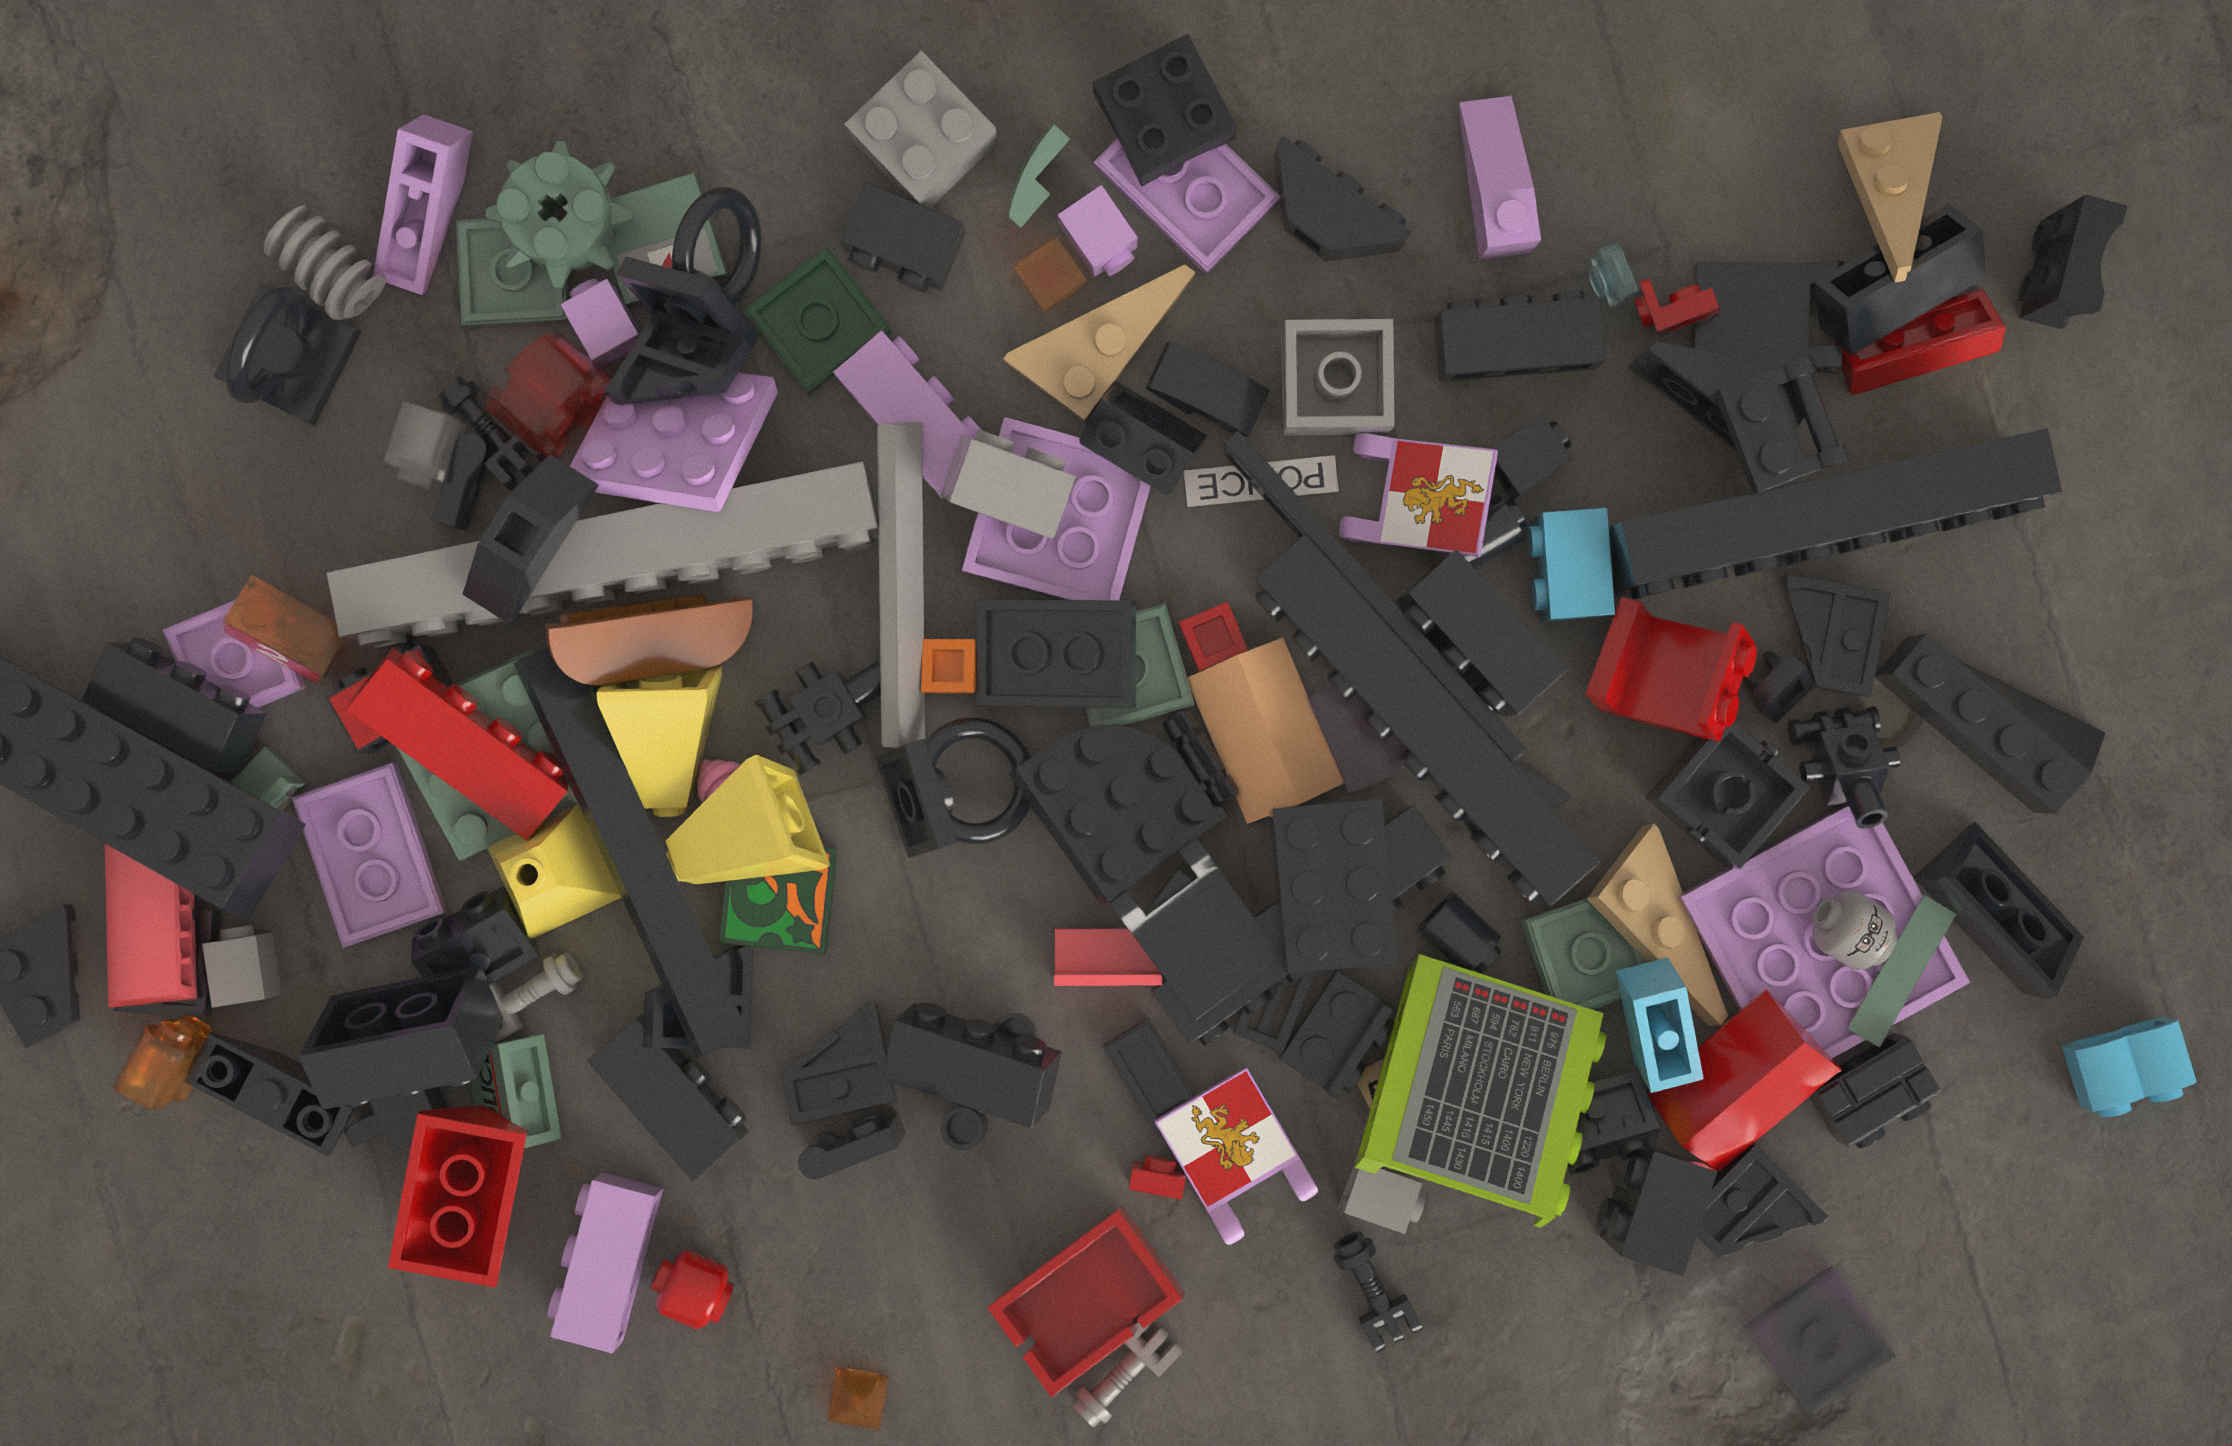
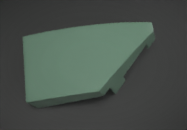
M1055 124L1046 128L1033 144L1016 173L1010 195L1008 218L1019 228L1025 224L1050 195L1035 178L1070 140Z

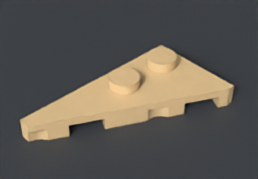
M1940 112L1840 130L1838 148L1894 282L1905 281L1907 272L1911 270L1943 118Z
M1186 265L1180 266L1008 352L1003 361L1085 423L1098 406L1101 398L1110 390L1195 277V272Z
M1654 823L1643 825L1587 897V900L1647 962L1668 957L1687 988L1690 1008L1708 1026H1720L1728 1014L1697 930L1679 898L1683 892L1660 829Z

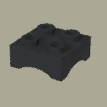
M1189 34L1093 82V94L1112 126L1141 187L1158 179L1180 164L1236 138L1237 127Z
M2085 194L2040 221L2032 240V250L2037 251L2033 269L2026 273L2019 290V301L2024 302L2020 319L2062 329L2067 326L2071 316L2094 314L2101 310L2105 294L2101 280L2102 257L2110 237L2123 224L2127 205Z

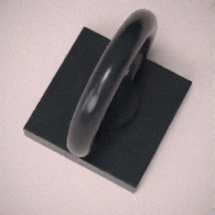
M713 188L700 195L690 205L679 224L674 239L672 269L625 257L616 273L617 277L652 315L656 309L745 337L751 349H753L759 337L734 305L747 292L755 276L761 253V226L757 212L750 200L734 188ZM728 209L735 215L739 225L740 251L731 277L721 287L714 279L694 269V252L697 239L706 221L716 211Z
M261 282L214 377L226 383L229 394L238 402L246 404L262 400L315 426L361 331L339 320L331 319L327 314L307 305V299L303 291L295 285L281 284L272 288Z
M976 717L961 718L942 725L926 741L921 739L876 757L908 858L958 843V841L968 844L990 843L1005 837L1019 826L1030 810L1028 805L1030 803L1015 782L1011 801L1000 815L986 822L970 823L951 815L953 811V798L948 781L939 768H935L938 759L949 746L960 740L976 738L997 746L1008 758L1012 770H1014L1031 757L1021 740L1003 725L988 719Z

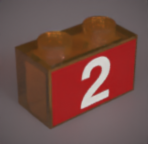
M251 575L223 620L224 633L319 685L322 684L348 641V638L339 637L336 621Z

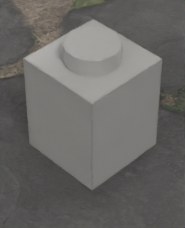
M253 925L220 930V941L202 944L212 1008L264 1000L282 995L273 932L254 935Z
M1356 1154L1339 1203L1343 1212L1405 1234L1409 1222L1417 1223L1422 1214L1426 1201V1192L1420 1191L1423 1183L1416 1176L1385 1166L1376 1174L1354 1168L1358 1156Z

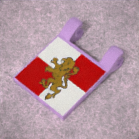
M1367 433L1356 434L1353 445L1354 453L1366 460L1389 461L1379 522L1345 516L1340 521L1339 536L1354 543L1380 544L1451 553L1457 549L1462 555L1481 556L1498 455L1497 450L1396 439Z
M1246 1066L1154 1120L1208 1211L1220 1235L1228 1245L1233 1244L1244 1236L1241 1223L1228 1204V1201L1280 1170L1284 1172L1299 1200L1306 1201L1318 1192L1312 1177Z

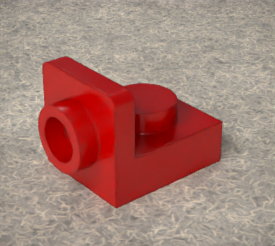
M1649 278L1639 282L1644 295L1634 298L1644 328L1655 324L1659 336L1720 313L1713 289L1710 288L1701 292L1699 284L1670 294L1668 298L1671 304L1660 307Z

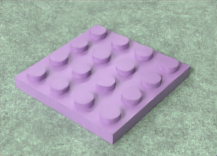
M1848 803L1754 853L1741 869L1729 867L1688 889L1679 896L1704 948L1738 1010L1740 1011L1766 988L1831 1058L1866 1040L1847 1028L1886 960L1878 966L1854 970L1824 953L1816 946L1813 935L1815 927L1813 915L1816 908L1824 899L1828 897L1833 898L1842 891H1858L1893 914L1898 941L1923 898L1884 824L1881 823L1878 826L1867 829L1857 827ZM1943 936L1893 1025L1970 983L1945 936Z

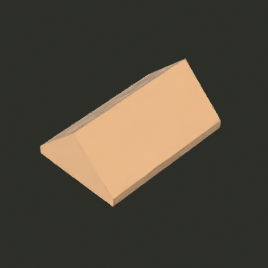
M1283 637L1187 677L1191 693L1219 759L1225 766L1226 776L1230 775L1239 789L1236 800L1247 824L1270 816L1269 810L1273 808L1294 807L1344 784Z

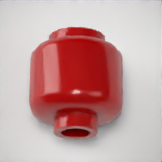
M686 1249L681 1251L673 1262L665 1259L662 1260L652 1280L650 1289L658 1292L656 1310L660 1315L698 1330L707 1325L709 1321L718 1323L731 1297L734 1283L728 1281V1269L723 1263L693 1250Z

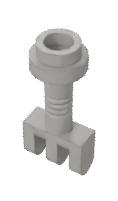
M565 952L561 955L553 953L543 960L544 972L507 994L504 993L498 981L489 985L503 1016L500 1024L501 1028L498 1029L492 1044L500 1042L524 1027L516 1012L525 1008L528 1004L535 1002L536 999H540V997L555 989L561 994L567 995L577 988V982L583 979V974L578 962L570 953Z
M1136 1319L1134 1322L1138 1329L1135 1335L1125 1342L1131 1351L1119 1362L1120 1365H1116V1369L1114 1368L1091 1392L1084 1385L1076 1392L1078 1398L1071 1405L1092 1427H1095L1100 1421L1106 1423L1113 1416L1106 1407L1121 1392V1389L1128 1385V1381H1131L1132 1377H1135L1145 1366L1159 1378L1183 1352V1348L1176 1341L1169 1345L1161 1355L1155 1351L1168 1336V1333L1161 1326L1144 1340L1140 1335L1150 1324L1143 1329Z

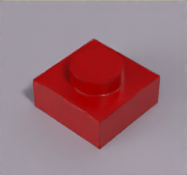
M1228 602L1178 622L1198 672L1248 651Z
M1145 1155L1144 1162L1132 1160L1129 1190L1182 1200L1186 1180L1185 1172L1181 1169H1175V1160L1161 1156Z

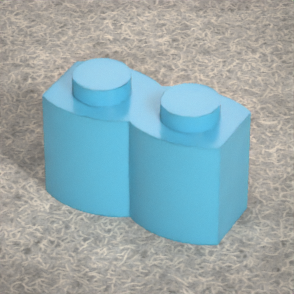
M2159 1017L2138 1022L2112 1032L2090 1036L2062 1046L2080 1107L2091 1112L2098 1111L2099 1117H2113L2125 1114L2132 1110L2130 1103L2145 1097H2149L2150 1102L2153 1103L2177 1099L2183 1096L2182 1088L2197 1083L2179 1021L2171 1018Z

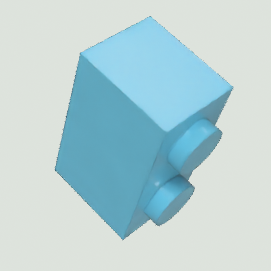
M1607 508L1543 512L1534 517L1535 526H1528L1527 546L1530 558H1537L1539 579H1532L1531 599L1534 611L1541 610L1542 622L1605 618L1615 615Z
M1669 958L1617 970L1616 974L1634 1063L1650 1092L1653 1093L1703 1080L1687 988Z

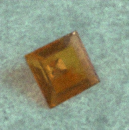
M837 1367L827 1421L880 1430L889 1376Z

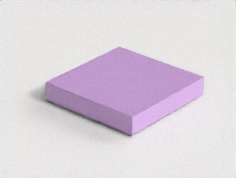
M260 589L163 629L175 662L182 661L203 669L207 673L205 679L217 686L227 685L247 693L251 697L249 703L257 708L306 688L300 674L226 634L225 623L295 661L266 590Z

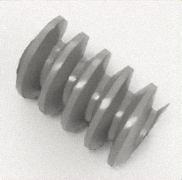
M306 205L299 206L288 212L268 232L264 242L266 256L271 261L279 262L281 270L286 275L294 277L295 283L301 290L310 291L311 299L317 305L325 306V311L331 319H349L364 312L385 288L387 278L383 274H377L367 281L366 277L371 271L372 264L369 260L363 259L352 266L351 263L357 254V250L353 245H346L336 251L342 236L337 230H332L321 236L327 224L323 216H315L305 221L309 211Z

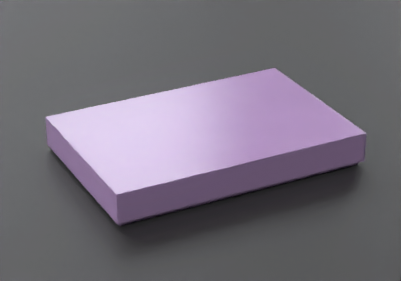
M1118 138L1094 161V167L1206 275L1278 203L1281 197L1227 144L1180 164L1142 187Z
M390 763L292 797L299 820L306 824L303 833L343 948L448 912L397 763Z

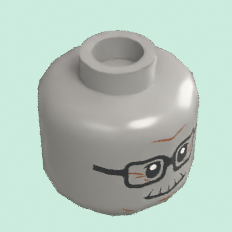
M1847 890L1840 892L1833 898L1828 897L1818 905L1814 912L1813 923L1815 927L1813 935L1816 946L1851 969L1863 970L1871 966H1878L1889 958L1896 946L1897 933L1893 914L1858 891Z

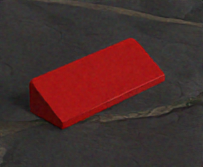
M1984 289L1950 298L1853 355L1842 347L1841 369L1846 385L1852 395H1857L1996 353L2002 347L2006 326ZM1833 340L1834 345L1840 346L1837 342Z

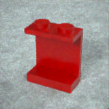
M1621 597L1585 695L1600 712L1720 742L1725 726L1730 727L1736 719L1739 708L1737 693L1743 676L1748 677L1754 668L1757 657L1755 642L1742 624L1732 622L1728 634L1653 617L1641 601Z

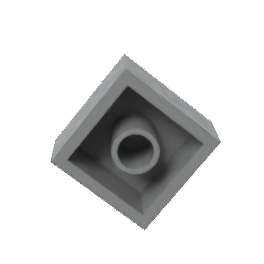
M922 50L844 124L850 140L908 200L929 209L998 144L996 127Z
M1393 319L1285 320L1281 330L1282 436L1356 435L1358 433L1388 435L1395 426Z
M979 429L974 439L961 435L940 496L956 505L1054 539L1076 476L1063 471L1066 461L1029 447L1025 457L1011 453L1014 445L1013 441Z

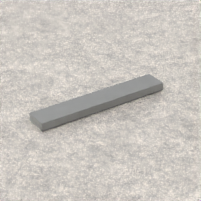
M922 422L880 423L877 426L882 747L898 748L905 744L925 739V693L921 692L924 586Z

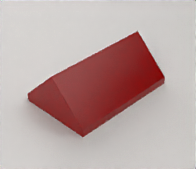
M1765 988L1698 1046L1703 1080L1653 1093L1650 1092L1649 1088L1646 1091L1650 1101L1681 1147L1720 1172L1841 1071V1067Z
M484 1105L419 1110L388 1268L496 1288L528 1131Z

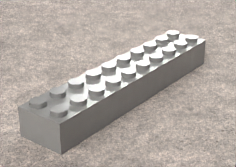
M862 461L732 488L720 513L660 503L578 520L519 614L531 613V617H540L560 613L563 611L562 603L572 601V603L583 602V606L605 604L615 601L614 592L621 590L626 592L635 591L637 596L658 593L667 590L666 581L679 579V581L687 580L688 585L711 582L719 579L718 570L727 568L739 570L740 574L759 572L770 569V560L780 557L791 559L792 563L812 561L823 557L822 549L834 546L843 548L845 553L875 547L874 538L879 537L878 496L873 474ZM479 541L327 572L339 637L358 640L360 647L374 646L375 649H387L407 643L406 635L413 634V636L427 635L428 639L458 634V624L466 623V625L479 624V628L507 624L504 620L462 595Z

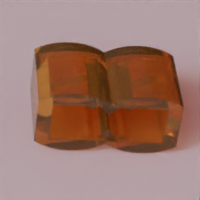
M181 1016L180 1020H163L160 1025H147L114 1082L113 1090L150 1109H163L168 1106L169 1102L185 1101L193 1086L184 1081L210 1034L211 1027L191 1016Z

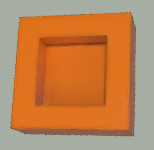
M923 639L921 692L925 694H976V640Z

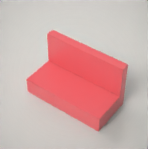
M1055 928L1054 986L1162 985L1161 972L1128 928Z

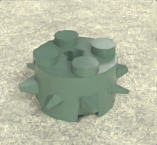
M557 141L552 152H544L537 157H532L523 164L510 160L506 166L511 175L503 185L502 192L497 197V205L486 209V218L502 224V228L513 243L504 263L509 268H512L530 259L548 271L554 288L564 287L571 270L585 271L595 264L607 270L612 268L614 264L608 251L615 243V228L634 221V212L616 205L615 200L606 188L615 165L609 161L594 169H590L577 159L571 157L565 141ZM559 207L568 213L560 222L552 217L553 212Z

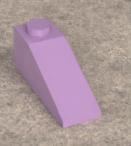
M1512 96L1459 102V117L1479 260L1529 254L1540 243L1541 235L1534 185Z
M424 114L398 129L373 277L377 274H383L387 278L388 284L420 295L427 292L464 184L473 131Z

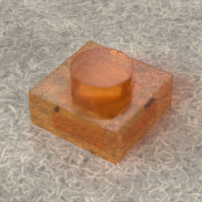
M1057 237L1013 266L1014 272L1043 313H1046L1087 284V279Z

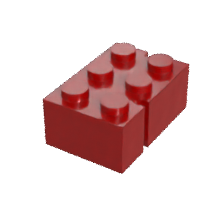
M1122 1205L994 1300L987 1308L1015 1348L1031 1335L1036 1343L1022 1357L1050 1397H1053L1132 1338L1138 1329L1133 1318L1139 1315L1137 1321L1144 1329L1183 1300L1185 1291Z

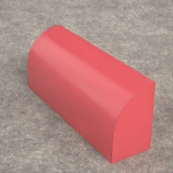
M104 843L108 1006L113 1008L197 999L195 920H193L192 909H195L194 893Z

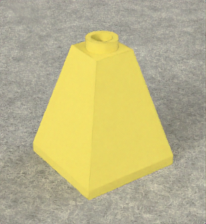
M722 665L602 685L597 691L598 706L645 809L653 808L655 816L673 817L684 814L685 808H687L693 797L699 773L698 769L702 761L722 678Z
M759 755L746 759L665 841L669 850L665 854L678 882L705 884L817 871L830 866L795 770Z
M578 804L545 819L528 841L515 833L487 846L527 935L533 939L622 898Z

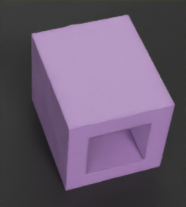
M1102 185L1057 215L1059 228L1093 277H1096L1103 271H1106L1108 276H1111L1134 260L1135 257L1131 252L1137 249L1138 237Z
M591 279L575 287L570 292L571 299L560 305L590 359L600 368H604L627 355L642 332L630 310L624 304L618 289L608 279L601 282L598 279Z

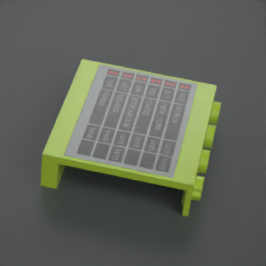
M1419 954L1408 968L1394 1019L1395 1024L1390 1034L1354 1168L1376 1174L1383 1166L1534 1214L1536 1216L1533 1226L1542 1228L1555 1219V1215L1561 1216L1568 1202L1570 1185L1563 1182L1568 1163L1572 1165L1575 1163L1582 1144V1133L1576 1132L1580 1112L1584 1114L1587 1112L1594 1093L1595 1085L1593 1082L1588 1081L1592 1062L1598 1063L1605 1047L1606 1034L1600 1032L1604 1013Z

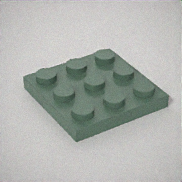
M533 648L455 684L466 690L477 700L478 706L476 709L493 721L496 717H500L518 729L523 736L520 741L537 754L540 750H545L556 757L514 666V663L519 659L534 654ZM397 748L459 861L515 834L514 831ZM570 785L568 786V792L546 819L578 804Z

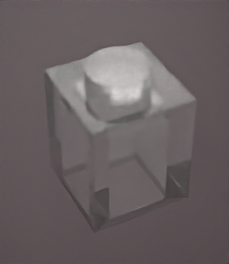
M403 401L384 463L400 469L397 479L428 489L432 479L443 483L445 473H448V465L454 443L460 435L465 433L467 424L455 417Z

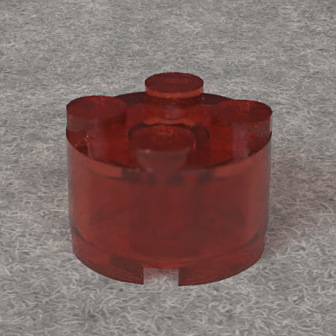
M555 331L554 338L549 333H546L528 345L507 367L505 371L512 377L504 391L496 384L494 385L486 401V410L536 454H541L544 458H547L550 454L557 457L570 440L568 435L579 424L584 428L592 425L603 404L600 398L604 395L611 379L608 378V374L560 332Z

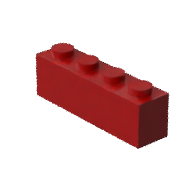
M392 648L354 694L346 711L528 841L568 792L569 783L558 759L545 750H540L537 754L521 742L522 734L508 721L500 717H496L493 721L476 709L478 706L477 700L463 688L452 684L449 688L431 675L433 672L432 667L420 656L411 651H406L402 654L395 648Z

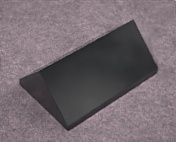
M1974 822L1966 827L1913 878L1937 903L1956 913L1953 920L2022 993L2051 999L2058 995L2084 937L1985 831Z

